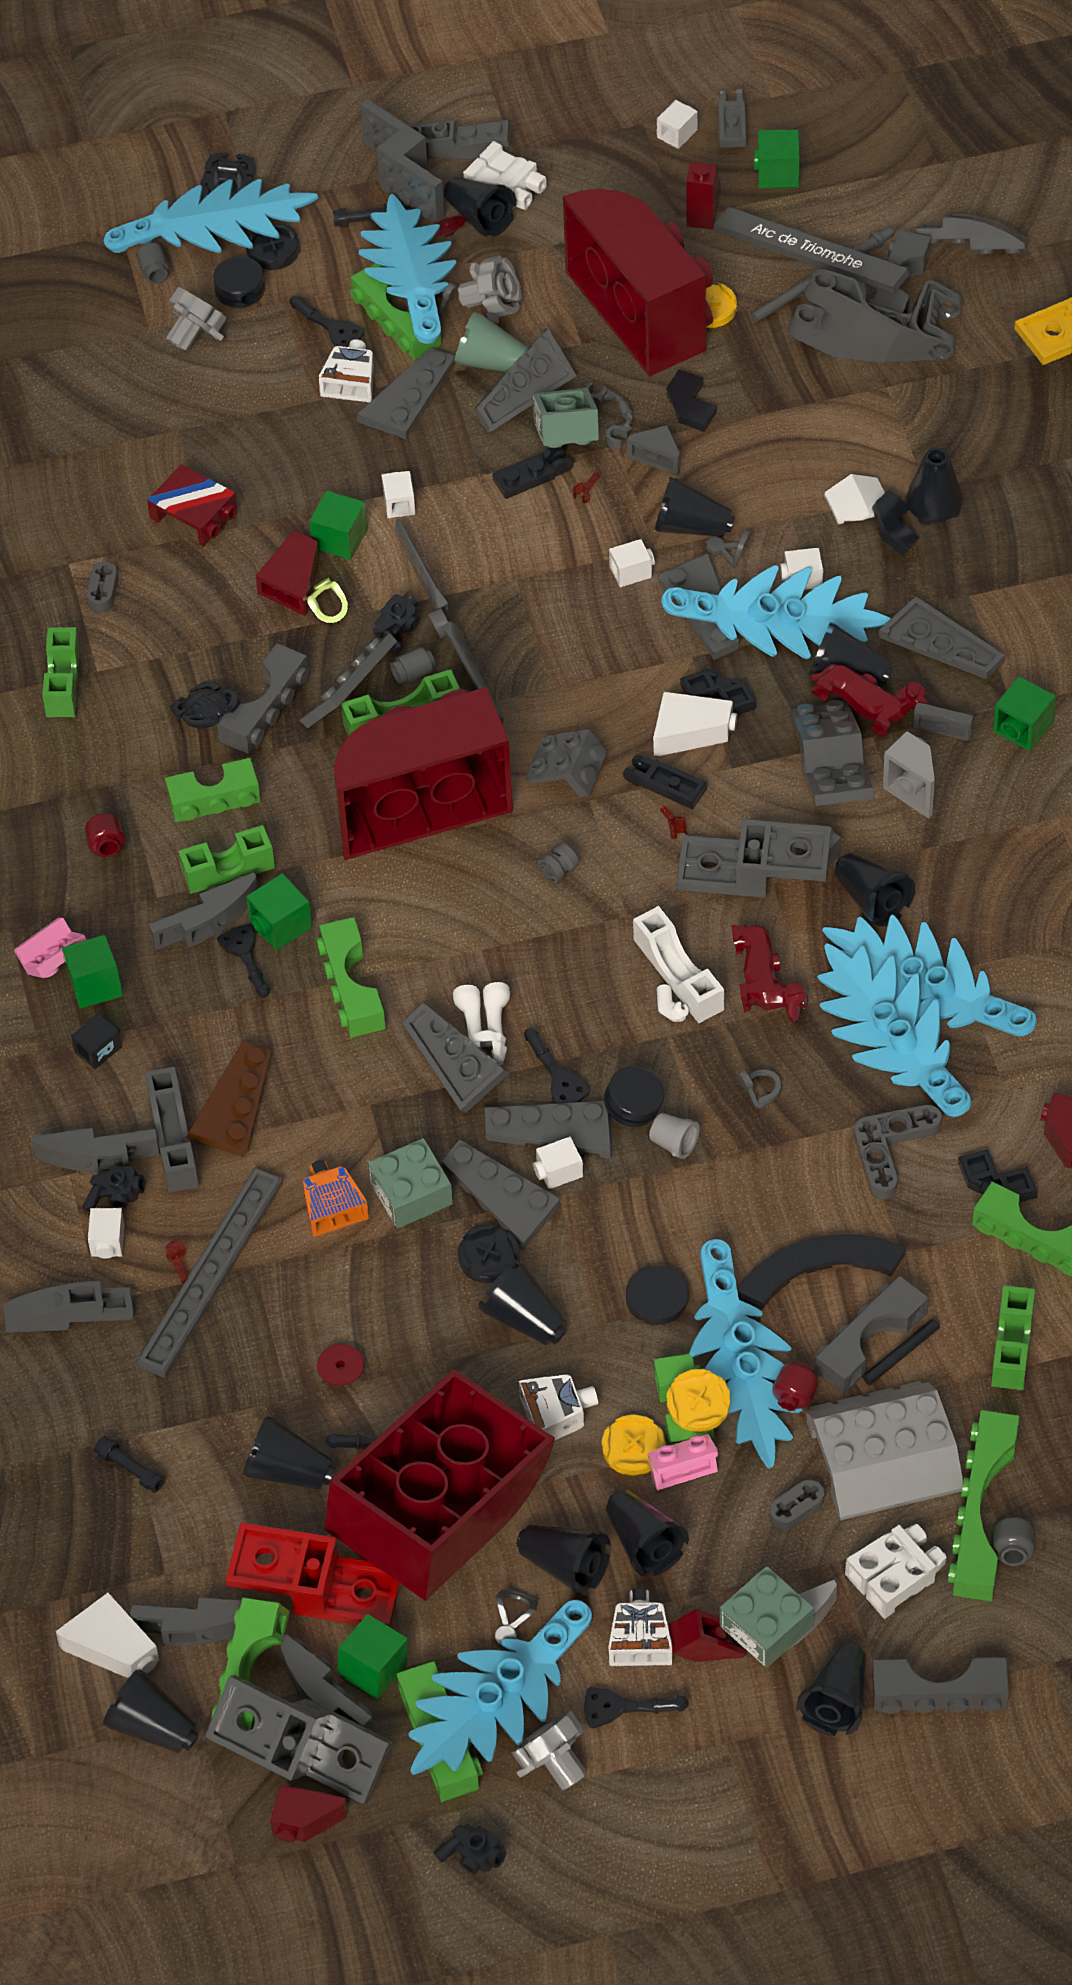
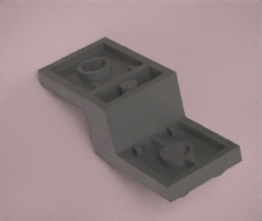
M366 99L360 104L362 139L368 148L374 149L377 152L379 186L385 192L395 195L403 204L409 205L413 209H420L421 216L424 218H428L434 223L445 219L442 180L428 172L425 136L369 99Z
M841 700L828 701L825 705L802 704L797 708L790 709V719L800 742L802 775L815 806L874 799V788L863 762L861 731L848 703Z
M742 819L740 840L683 835L676 890L766 898L768 877L826 882L832 826ZM795 848H802L806 850V853L795 855L791 851ZM711 861L716 863L717 866L707 869L702 864Z
M236 1675L229 1676L205 1735L206 1738L291 1781L307 1775L362 1804L369 1802L393 1741L307 1698L290 1703ZM245 1711L252 1713L255 1718V1725L252 1729H247L242 1724L241 1717ZM346 1749L354 1752L356 1756V1764L353 1768L346 1766L343 1762L342 1755Z

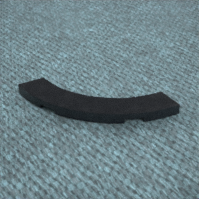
M841 1234L811 1238L776 1252L756 1266L737 1288L738 1297L764 1309L774 1295L789 1284L793 1278L805 1272L809 1274L818 1270L832 1268V1265H852V1267L869 1269L892 1277L906 1254V1247L891 1241L863 1235Z

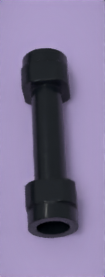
M384 204V208L350 212H347L346 208L333 210L334 226H340V228L348 227L349 222L373 220L371 214L387 212V204Z
M106 1436L98 1440L94 1447V1452L105 1461L112 1460L139 1478L140 1485L147 1490L156 1493L161 1489L165 1482V1477L155 1468L147 1469L119 1450L120 1445Z

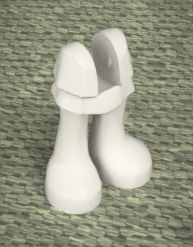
M494 982L486 985L483 989V1001L488 1030L482 1031L479 989L473 985L457 987L453 991V1000L455 1005L464 1012L468 1038L480 1048L492 1047V1058L500 1065H503L507 1047L504 1046L506 1038L503 1036L501 1015L502 1009L510 999L509 986L502 982Z

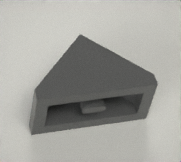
M667 425L629 435L627 438V458L678 476L680 473V453Z

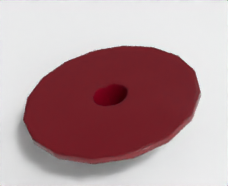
M454 216L435 223L440 225V229L435 237L453 235L454 231L460 229L465 224V219L461 216Z
M346 1344L328 1347L322 1351L317 1361L319 1376L325 1382L337 1386L351 1384L360 1377L364 1368L362 1354L356 1348Z

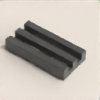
M917 702L914 710L913 728L970 741L973 734L972 722L974 715Z

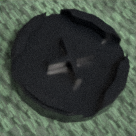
M272 224L279 233V238H272L252 232L248 239L253 244V248H247V257L258 262L262 269L267 270L282 269L291 265L298 258L300 244L295 231L285 225Z
M495 1225L478 1226L468 1231L463 1236V1240L459 1243L457 1249L459 1266L463 1273L472 1280L485 1284L493 1283L509 1266L515 1270V1261L520 1260L519 1244L514 1235L508 1230L499 1229V1226Z
M649 1266L639 1270L630 1278L626 1287V1305L631 1314L650 1325H665L675 1321L681 1316V1312L686 1309L688 1304V1286L684 1278L674 1269L664 1266Z

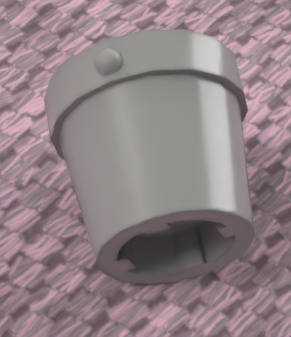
M661 1113L655 1118L649 1136L652 1142L671 1152L672 1156L685 1159L694 1149L700 1129L697 1121Z

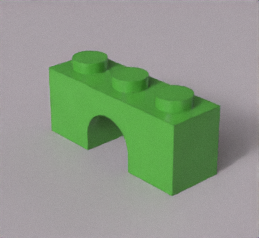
M48 628L46 643L48 673H44L42 695L46 717H75L80 657L77 628Z
M251 758L222 764L223 779L214 786L199 784L195 779L193 771L166 777L167 796L175 823L260 803L259 784Z
M261 825L235 833L236 840L234 845L224 852H210L207 842L179 850L181 872L190 894L229 883L240 876H247L252 873L258 874L274 869L273 849L264 826Z
M1003 1285L992 1387L1023 1390L1035 1289Z
M689 1354L654 1359V1377L660 1403L667 1402L668 1389L679 1374L690 1369H701L700 1365H694L693 1358ZM665 1414L666 1435L669 1445L709 1434L711 1439H714V1429L707 1432H692L681 1428L672 1420L670 1414Z

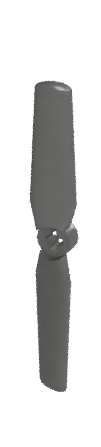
M398 518L395 522L396 535L434 609L428 615L440 639L448 636L476 689L487 687L501 721H504V716L468 647L462 629L452 621L448 622L447 620L448 602L437 587L403 522Z

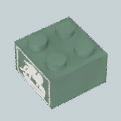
M588 388L533 393L534 425L543 446L558 448L569 443L585 445L591 441L599 440L598 409Z
M424 1138L368 1162L370 1183L397 1229L453 1204L451 1183Z
M766 1566L720 1607V1626L762 1665L768 1668L814 1626V1608Z

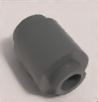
M146 243L137 250L136 257L143 277L152 284L163 282L168 276L169 267L162 247L157 243Z
M422 647L395 658L394 662L390 663L391 672L398 684L404 682L409 684L433 672L432 667L435 666V660L429 650L425 651Z

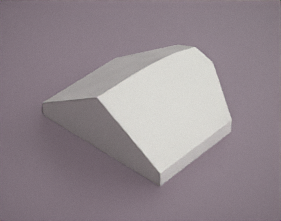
M851 474L827 490L824 496L837 523L843 524L844 521H859L875 517L872 506L885 492L878 478Z

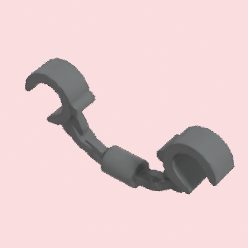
M591 381L585 388L589 389L595 405L601 406L605 400H614L618 403V408L623 418H626V423L621 426L611 424V427L606 431L607 445L612 449H621L622 441L612 437L621 436L625 439L628 438V433L631 431L630 425L633 421L631 407L623 397L615 394L612 390H607L606 386L603 387L601 393L592 394L593 381Z

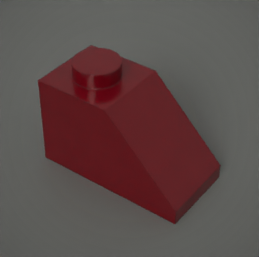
M1054 1092L1051 1103L1044 1104L1040 1120L1045 1121L1044 1135L1065 1167L1071 1168L1072 1097Z
M695 1609L669 1624L672 1654L694 1662L742 1658L747 1655L746 1649L720 1626V1617Z
M280 1785L270 1819L272 1835L285 1842H295L296 1840L306 1842L346 1819L348 1814L346 1798Z

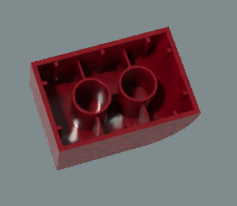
M592 189L563 196L566 274L646 374L651 377L705 352L706 326L713 323V314L706 300V289L713 285V277L703 257L698 255L691 258L684 250L683 237L676 224L672 221L662 223L646 203L632 195L615 190Z
M487 687L470 692L464 689L453 690L443 695L439 701L414 708L407 705L393 707L382 717L372 719L353 731L342 744L335 760L334 779L341 845L345 860L513 812L509 739Z
M453 1369L330 1480L324 1530L426 1601L518 1512L538 1482L550 1457L555 1438Z

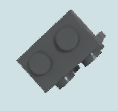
M590 729L547 735L540 742L526 779L530 784L565 779L580 798L588 797L608 751Z

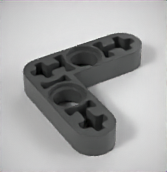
M922 1105L863 1117L855 1123L854 1141L869 1190L874 1197L888 1199L895 1195L897 1191V1174L888 1145L937 1134L940 1131L942 1114L938 1108L932 1105ZM928 1117L929 1120L933 1122L931 1124H927V1122L923 1120V1118ZM911 1119L914 1120V1125L916 1124V1127H915V1128H912V1120H911ZM899 1121L906 1125V1129L896 1132L890 1129L889 1125ZM869 1129V1132L873 1133L872 1143L868 1144L867 1134L863 1130ZM871 1153H879L884 1157V1160L880 1163H872L867 1159V1156ZM883 1172L884 1182L888 1184L887 1187H883L879 1183V1173Z

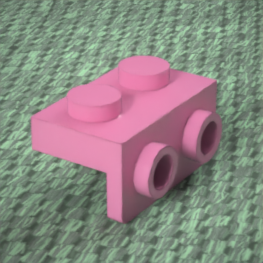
M59 917L16 947L14 952L28 975L48 978L54 975L59 970L58 966L64 963L62 947L86 941L87 939L84 934L71 932L65 920Z
M709 1434L695 1436L689 1440L663 1446L647 1453L653 1484L657 1490L718 1472L715 1458L718 1456V1450Z

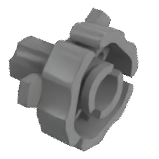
M498 255L484 259L480 265L476 262L471 263L469 272L475 280L462 283L458 287L459 300L462 306L469 308L483 304L487 309V318L494 324H499V317L516 313L520 309V305L516 301L522 299L521 287L514 267L508 258H502Z
M177 287L169 303L174 306L172 313L179 318L166 339L186 352L201 330L222 341L224 336L219 333V330L227 318L202 299Z
M567 1711L543 1725L525 1738L522 1744L517 1745L511 1752L521 1766L516 1772L520 1778L533 1769L545 1765L563 1791L587 1774L571 1750V1745L576 1741V1738L584 1732L582 1725L572 1711Z

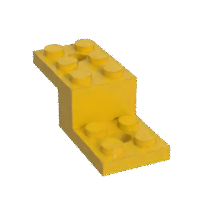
M1072 298L1015 321V330L1042 365L1072 353ZM1052 331L1060 334L1052 336L1047 334V332Z

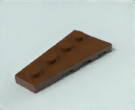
M242 1041L185 1138L244 1157L248 1149L269 1063L270 1049Z

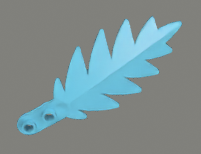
M257 179L242 188L231 198L233 181L227 180L215 188L201 202L203 188L201 185H197L181 196L170 208L169 202L164 200L154 210V214L109 230L104 237V243L112 252L122 253L133 245L139 243L146 244L154 238L161 236L169 243L180 247L181 243L177 237L178 235L196 246L220 254L222 250L212 237V232L234 244L252 249L253 244L239 225L268 237L279 238V233L267 217L282 221L300 222V216L295 209L314 202L318 199V195L316 193H290L291 187L289 184L278 186L261 195L263 182L261 179Z
M391 194L387 202V212L371 214L373 221L384 230L361 232V237L384 249H360L359 255L374 263L385 266L382 268H366L365 274L378 281L395 286L388 287L386 292L407 299L414 335L422 343H433L441 334V325L434 295L446 289L448 286L447 282H438L445 278L457 264L456 260L434 262L449 250L452 243L446 241L426 245L435 237L440 229V225L433 224L416 227L420 219L421 210H405L397 197Z
M777 565L751 579L735 595L737 579H733L725 585L718 595L676 587L667 589L661 598L662 606L667 613L673 616L716 623L720 631L730 640L737 638L736 629L751 644L772 657L777 655V651L770 633L788 649L804 659H809L811 654L803 634L820 646L825 633H832L833 631L828 628L831 621L861 642L866 643L868 639L864 629L884 626L891 619L878 612L864 609L868 597L867 593L847 597L832 605L842 580L841 576L827 580L801 599L812 571L811 567H807L794 574L771 594L769 592L778 571ZM671 599L675 600L678 603V606L675 605ZM698 604L702 605L705 611L702 610Z
M894 915L889 917L884 945L874 929L862 917L857 918L854 933L832 927H824L822 929L825 936L851 959L857 950L864 946L870 960L873 979L888 957L894 956L897 968L896 999L913 974L917 973L920 977L921 1003L917 1022L934 999H938L940 1003V1020L953 1017L947 1023L950 1028L963 1027L976 1021L1014 1036H1025L1036 1027L1037 1019L1031 1010L991 996L990 984L984 971H980L975 985L970 964L956 938L951 939L945 968L936 940L926 922H922L920 926L915 956L903 927Z
M828 943L825 944V952L833 971L818 975V979L825 986L847 997L822 1002L820 1007L822 1010L835 1016L861 1022L832 1029L831 1032L834 1037L877 1048L853 1054V1060L875 1069L901 1073L891 1077L894 1084L902 1086L919 1085L947 1116L957 1117L966 1113L972 1103L970 1095L945 1068L950 1054L949 1041L945 1040L937 1049L941 1018L938 999H934L917 1023L921 995L919 975L917 973L913 974L896 999L897 968L894 956L888 957L873 979L870 960L864 946H861L851 959L838 948Z
M712 1239L707 1241L700 1250L708 1302L694 1316L696 1320L710 1319L697 1334L689 1355L695 1357L719 1349L704 1369L711 1371L717 1377L720 1376L724 1381L729 1380L726 1384L730 1390L731 1407L728 1414L740 1411L736 1425L735 1441L741 1444L752 1440L760 1458L766 1467L770 1469L774 1466L775 1440L790 1441L793 1439L785 1424L771 1410L800 1413L802 1409L788 1411L778 1405V1400L772 1393L773 1383L766 1379L776 1380L781 1367L785 1364L760 1349L789 1352L791 1347L774 1332L749 1318H759L763 1313L756 1307L739 1300L731 1249L726 1242ZM711 1252H715L719 1259L716 1260L711 1255ZM716 1282L722 1283L724 1289H720Z
M579 1600L567 1602L530 1642L517 1639H502V1646L512 1652L479 1650L458 1653L460 1661L485 1673L449 1672L434 1674L432 1676L433 1682L464 1697L441 1696L416 1701L417 1708L443 1721L427 1724L409 1732L411 1739L424 1745L412 1764L411 1773L415 1775L423 1772L442 1760L453 1771H457L466 1755L469 1740L488 1762H491L497 1742L496 1720L516 1745H521L524 1734V1715L521 1699L541 1722L546 1721L548 1712L546 1677L556 1686L561 1684L560 1672L556 1662L589 1627L592 1621V1613L588 1605ZM572 1615H579L581 1619L572 1621L570 1617ZM552 1638H558L560 1642L557 1644H550L549 1640Z

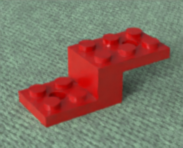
M241 1522L226 1576V1586L291 1596L294 1615L358 1625L369 1614L388 1627H391L400 1588L399 1582L369 1561L340 1557L335 1537ZM262 1554L274 1556V1560L268 1565H261L256 1561ZM367 1587L373 1591V1594L366 1599H361L355 1595L356 1591Z

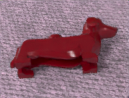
M830 664L821 673L811 676V680L817 682L812 694L823 701L827 700L829 697L828 693L830 692L840 695L859 715L866 719L874 720L870 730L882 738L888 732L891 724L900 723L910 709L915 710L917 702L931 705L926 699L927 691L925 687L916 681L906 684L896 693H888L877 686L878 682L873 676L866 673L860 675L843 665Z
M731 925L736 955L742 954L743 950L746 949L743 970L746 983L739 984L744 1013L750 1011L753 1005H757L764 1010L785 1007L787 1017L791 1023H798L800 1011L805 1010L808 1006V994L804 987L797 982L783 984L777 980L775 971H781L778 953H772L769 931L762 926Z

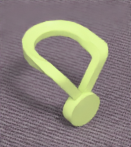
M326 578L313 587L315 591L307 598V603L320 620L327 623H335L345 616L348 610V602L338 583L335 581L331 582L329 578ZM332 588L341 599L342 609L337 615L327 616L321 612L315 598L323 590Z

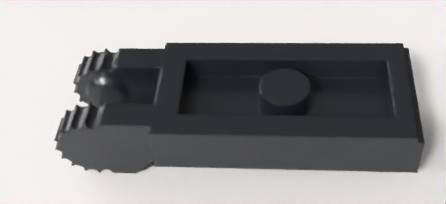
M563 446L558 448L550 447L544 454L540 453L492 473V480L504 498L508 499L554 480L555 477L570 471L574 463L571 458L564 457L565 449Z
M636 754L631 761L636 770L627 767L622 774L633 785L642 786L692 810L707 790L706 781L657 759L654 761L640 754Z

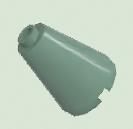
M473 312L465 327L467 330L464 337H461L454 361L462 366L507 372L528 347L482 314Z

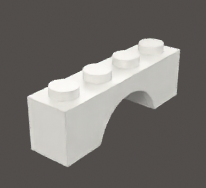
M658 906L633 919L634 941L667 984L671 986V989L681 1002L688 1006L689 1012L698 1024L723 1011V987L708 968L701 971L691 962L679 941L675 926Z

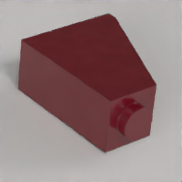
M690 162L686 180L687 227L714 229L721 192L717 164Z
M293 530L256 574L258 594L306 616L309 611L307 598L313 592L319 563L318 542L309 535H303Z

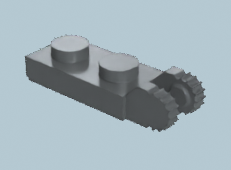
M720 89V101H718L719 148L746 147L745 101H743L742 89H736L735 101H727L726 89Z

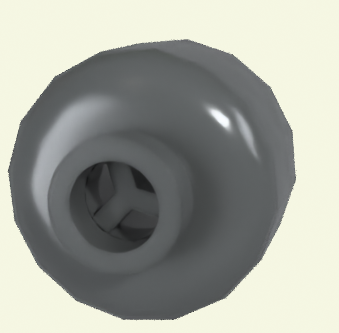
M1009 1517L1000 1520L994 1526L992 1549L997 1555L998 1560L1008 1566H1019L1028 1562L1033 1557L1035 1533L1033 1526L1028 1521L1022 1518Z

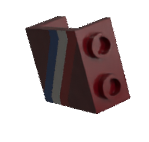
M182 464L147 500L150 519L159 523L167 514L197 530L199 545L203 547L211 539H214L225 523L232 520L237 513L235 492Z

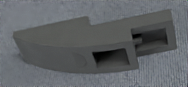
M455 120L409 126L425 136L428 157L480 158V154L493 141L501 144L502 148L510 147L511 125L509 120L457 127Z
M947 212L942 217L943 223H922L916 228V234L931 237V244L939 243L940 239H951V243H965L967 239H970V250L978 249L980 254L994 253V249H1005V253H1020L1021 249H1025L1029 244V238L1003 223L966 213Z
M255 873L237 877L233 881L218 887L209 888L207 891L199 894V905L188 907L179 913L159 918L155 922L148 924L151 942L155 950L184 940L186 946L190 948L209 939L232 924L248 909L246 896L258 889Z
M75 1128L71 1131L48 1132L31 1137L36 1159L54 1166L77 1171H109L111 1167L130 1166L129 1160L160 1156L156 1129H138L134 1132L106 1134L103 1137L95 1138L93 1128Z
M100 1281L53 1286L19 1296L2 1305L5 1333L68 1330L69 1322L132 1320L133 1317L130 1287L101 1288Z
M221 1596L199 1597L197 1609L184 1605H177L172 1608L159 1607L153 1603H144L142 1605H132L130 1617L143 1632L161 1633L164 1646L201 1645L218 1642L234 1636L236 1628L234 1616L237 1608L241 1606L242 1599L230 1600Z
M285 1633L283 1643L279 1644L288 1677L302 1700L307 1698L374 1732L372 1713L363 1704L352 1702L346 1692L339 1685L333 1683L330 1663L320 1655L315 1657L310 1653L306 1645L298 1637L293 1636L291 1638Z

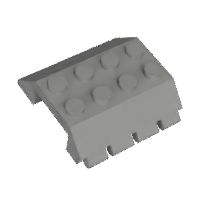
M917 1381L898 1386L897 1390L891 1387L870 1392L867 1397L858 1395L837 1400V1404L828 1402L811 1406L806 1411L807 1425L811 1437L818 1439L832 1480L831 1496L840 1521L962 1492L963 1478L957 1444L938 1391L929 1382L921 1383Z

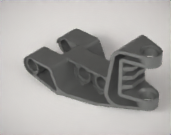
M818 269L814 271L804 293L810 302L823 308L810 304L799 305L788 326V332L793 338L834 358L882 363L948 359L954 354L956 340L951 334L936 327V318L950 319L958 317L963 300L954 291L938 282L928 280L924 283L910 313L902 314L867 303L856 279L825 269ZM943 303H953L956 306L946 307ZM939 344H946V345H948L949 347H948V348H940V347H938L937 345H939Z

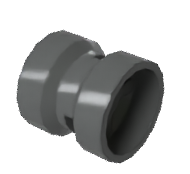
M559 843L552 849L550 855L545 854L537 861V865L548 881L557 883L564 877L566 871L571 872L578 867L579 860L571 847L565 843Z

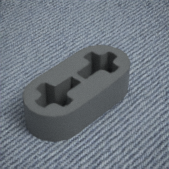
M100 562L91 570L87 588V602L89 608L94 612L108 611L114 602L118 577L115 566L109 562ZM104 574H108L105 577V582H101L100 578H102ZM100 593H104L101 600H98Z
M805 1480L775 1499L770 1506V1522L772 1526L779 1530H789L819 1511L824 1503V1489L822 1485L814 1480ZM807 1492L809 1495L815 1493V1500L811 1498L804 1500V1493ZM782 1510L785 1513L790 1510V1517L787 1518L784 1515L778 1517V1511Z

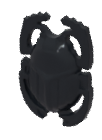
M227 153L210 155L205 164V173L200 182L203 188L202 197L205 198L210 194L205 186H208L210 192H212L222 183L232 180V198L238 191L252 183L255 172L253 158L237 154L238 160L229 162L225 159L228 157ZM218 162L216 167H212L214 163ZM240 163L246 164L248 170H245Z
M203 682L191 689L190 694L185 699L184 697H179V699L175 700L170 709L177 718H183L187 725L202 729L219 723V718L223 714L233 713L238 708L240 700L231 689L221 688L219 684L213 682Z

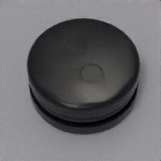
M242 256L228 258L222 261L214 271L213 280L216 297L221 303L229 307L244 308L258 302L264 294L263 269L258 262L251 258Z
M635 1066L625 1067L617 1071L611 1078L604 1093V1105L609 1115L620 1124L629 1127H641L649 1124L656 1117L664 1101V1089L660 1080L652 1072Z

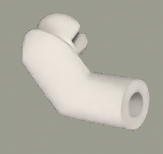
M664 984L657 987L659 1013L673 1022L685 1020L689 1013L688 1006L685 1003L681 1006V1002L674 1003L672 1001L671 986Z

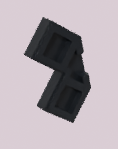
M678 370L666 388L669 402L672 403L679 423L705 432L716 414V406L695 399L703 386V378Z
M889 489L875 502L872 510L880 524L878 530L881 539L903 556L920 537L900 521L910 508Z
M704 670L680 678V685L685 695L706 698L718 697L721 700L733 701V713H737V715L756 709V701L745 681L720 677L718 673L710 670Z
M988 1149L958 1157L959 1167L969 1189L984 1194L991 1182H994L1020 1195L1019 1202L1037 1198L1038 1192L1028 1167L998 1174Z

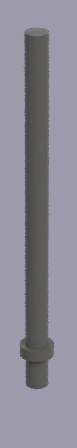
M888 226L880 232H873L869 235V239L853 248V250L866 254L875 247L880 248L884 245V241L894 236V231ZM812 275L751 313L753 321L756 323L803 294Z

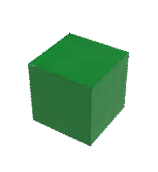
M758 130V148H754V170H758V188L799 187L798 130Z
M330 491L325 492L309 521L310 534L318 542L319 551L349 560L352 559L368 530L365 502Z
M1018 676L995 704L993 732L1031 751L1054 723L1056 695Z
M283 873L246 896L250 923L275 951L312 928L309 901Z
M105 935L62 947L67 976L79 1009L123 996L117 966Z
M367 1614L338 1647V1675L378 1700L397 1678L396 1674L402 1672L407 1666L408 1638Z

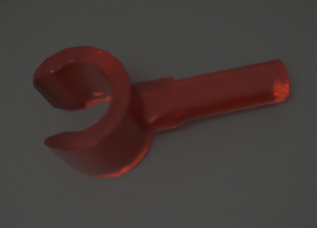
M595 472L586 483L575 484L572 488L573 498L576 499L580 493H584L582 501L583 503H588L590 501L589 491L599 479V473Z
M662 806L660 811L668 820L670 837L676 839L677 833L688 835L686 819L684 817H675L666 806Z
M175 1239L166 1245V1257L171 1263L173 1262L181 1283H185L188 1277L180 1257L184 1256L187 1252L179 1239Z

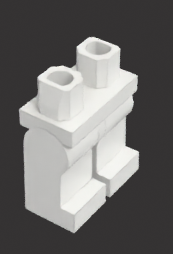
M495 141L480 154V159L477 158L463 172L464 178L502 184L509 187L515 193L516 207L524 210L532 202V193L529 191L532 190L541 194L547 187L546 177L537 172L536 163L528 162L521 157L516 158L502 151V145Z
M918 1524L910 1526L905 1530L898 1525L891 1530V1533L883 1535L846 1560L845 1575L863 1595L866 1594V1599L884 1619L894 1613L895 1607L903 1601L919 1593L925 1586L928 1587L933 1584L936 1572L945 1565L946 1555L939 1547L934 1546L925 1553L920 1548L921 1545L926 1543L927 1536Z

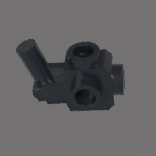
M399 594L393 595L380 610L382 614L375 621L376 627L372 630L374 635L379 634L381 638L390 633L397 640L391 648L394 654H398L403 650V646L396 637L397 633L400 630L404 633L406 631L412 632L420 622L416 610L419 604L408 594H405L403 597Z
M132 1166L111 1167L109 1171H99L98 1175H93L89 1182L92 1188L82 1208L90 1212V1208H95L101 1197H108L109 1204L113 1207L125 1208L128 1202L136 1201L138 1194L145 1191V1178L143 1175H139Z
M469 1824L465 1826L458 1825L452 1830L454 1836L433 1852L441 1863L456 1851L459 1852L462 1856L459 1863L473 1874H476L478 1870L488 1872L492 1867H500L506 1857L504 1845L496 1834L480 1826L475 1828Z

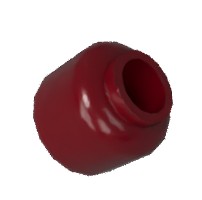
M108 813L98 814L92 817L85 825L87 844L93 854L111 857L124 847L126 842L122 823L117 816Z
M794 1361L781 1367L773 1384L772 1393L778 1400V1405L788 1411L804 1409L811 1404L818 1388L819 1380L811 1366L803 1362Z

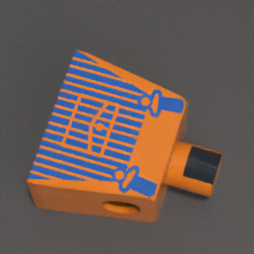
M324 1160L316 1161L310 1165L309 1169L312 1176L303 1180V1188L313 1237L369 1219L367 1201L346 1168L340 1166L329 1170L327 1162Z

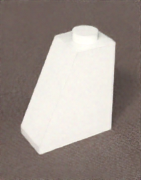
M664 692L653 737L654 755L662 756L728 742L730 730L735 731L738 715L733 713V701Z
M109 1593L98 1599L56 1631L59 1647L63 1651L127 1678L136 1669L145 1671L148 1674L159 1661L156 1645Z

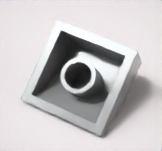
M906 731L884 754L883 789L927 818H930L933 815L935 783L931 749L922 738L915 737Z

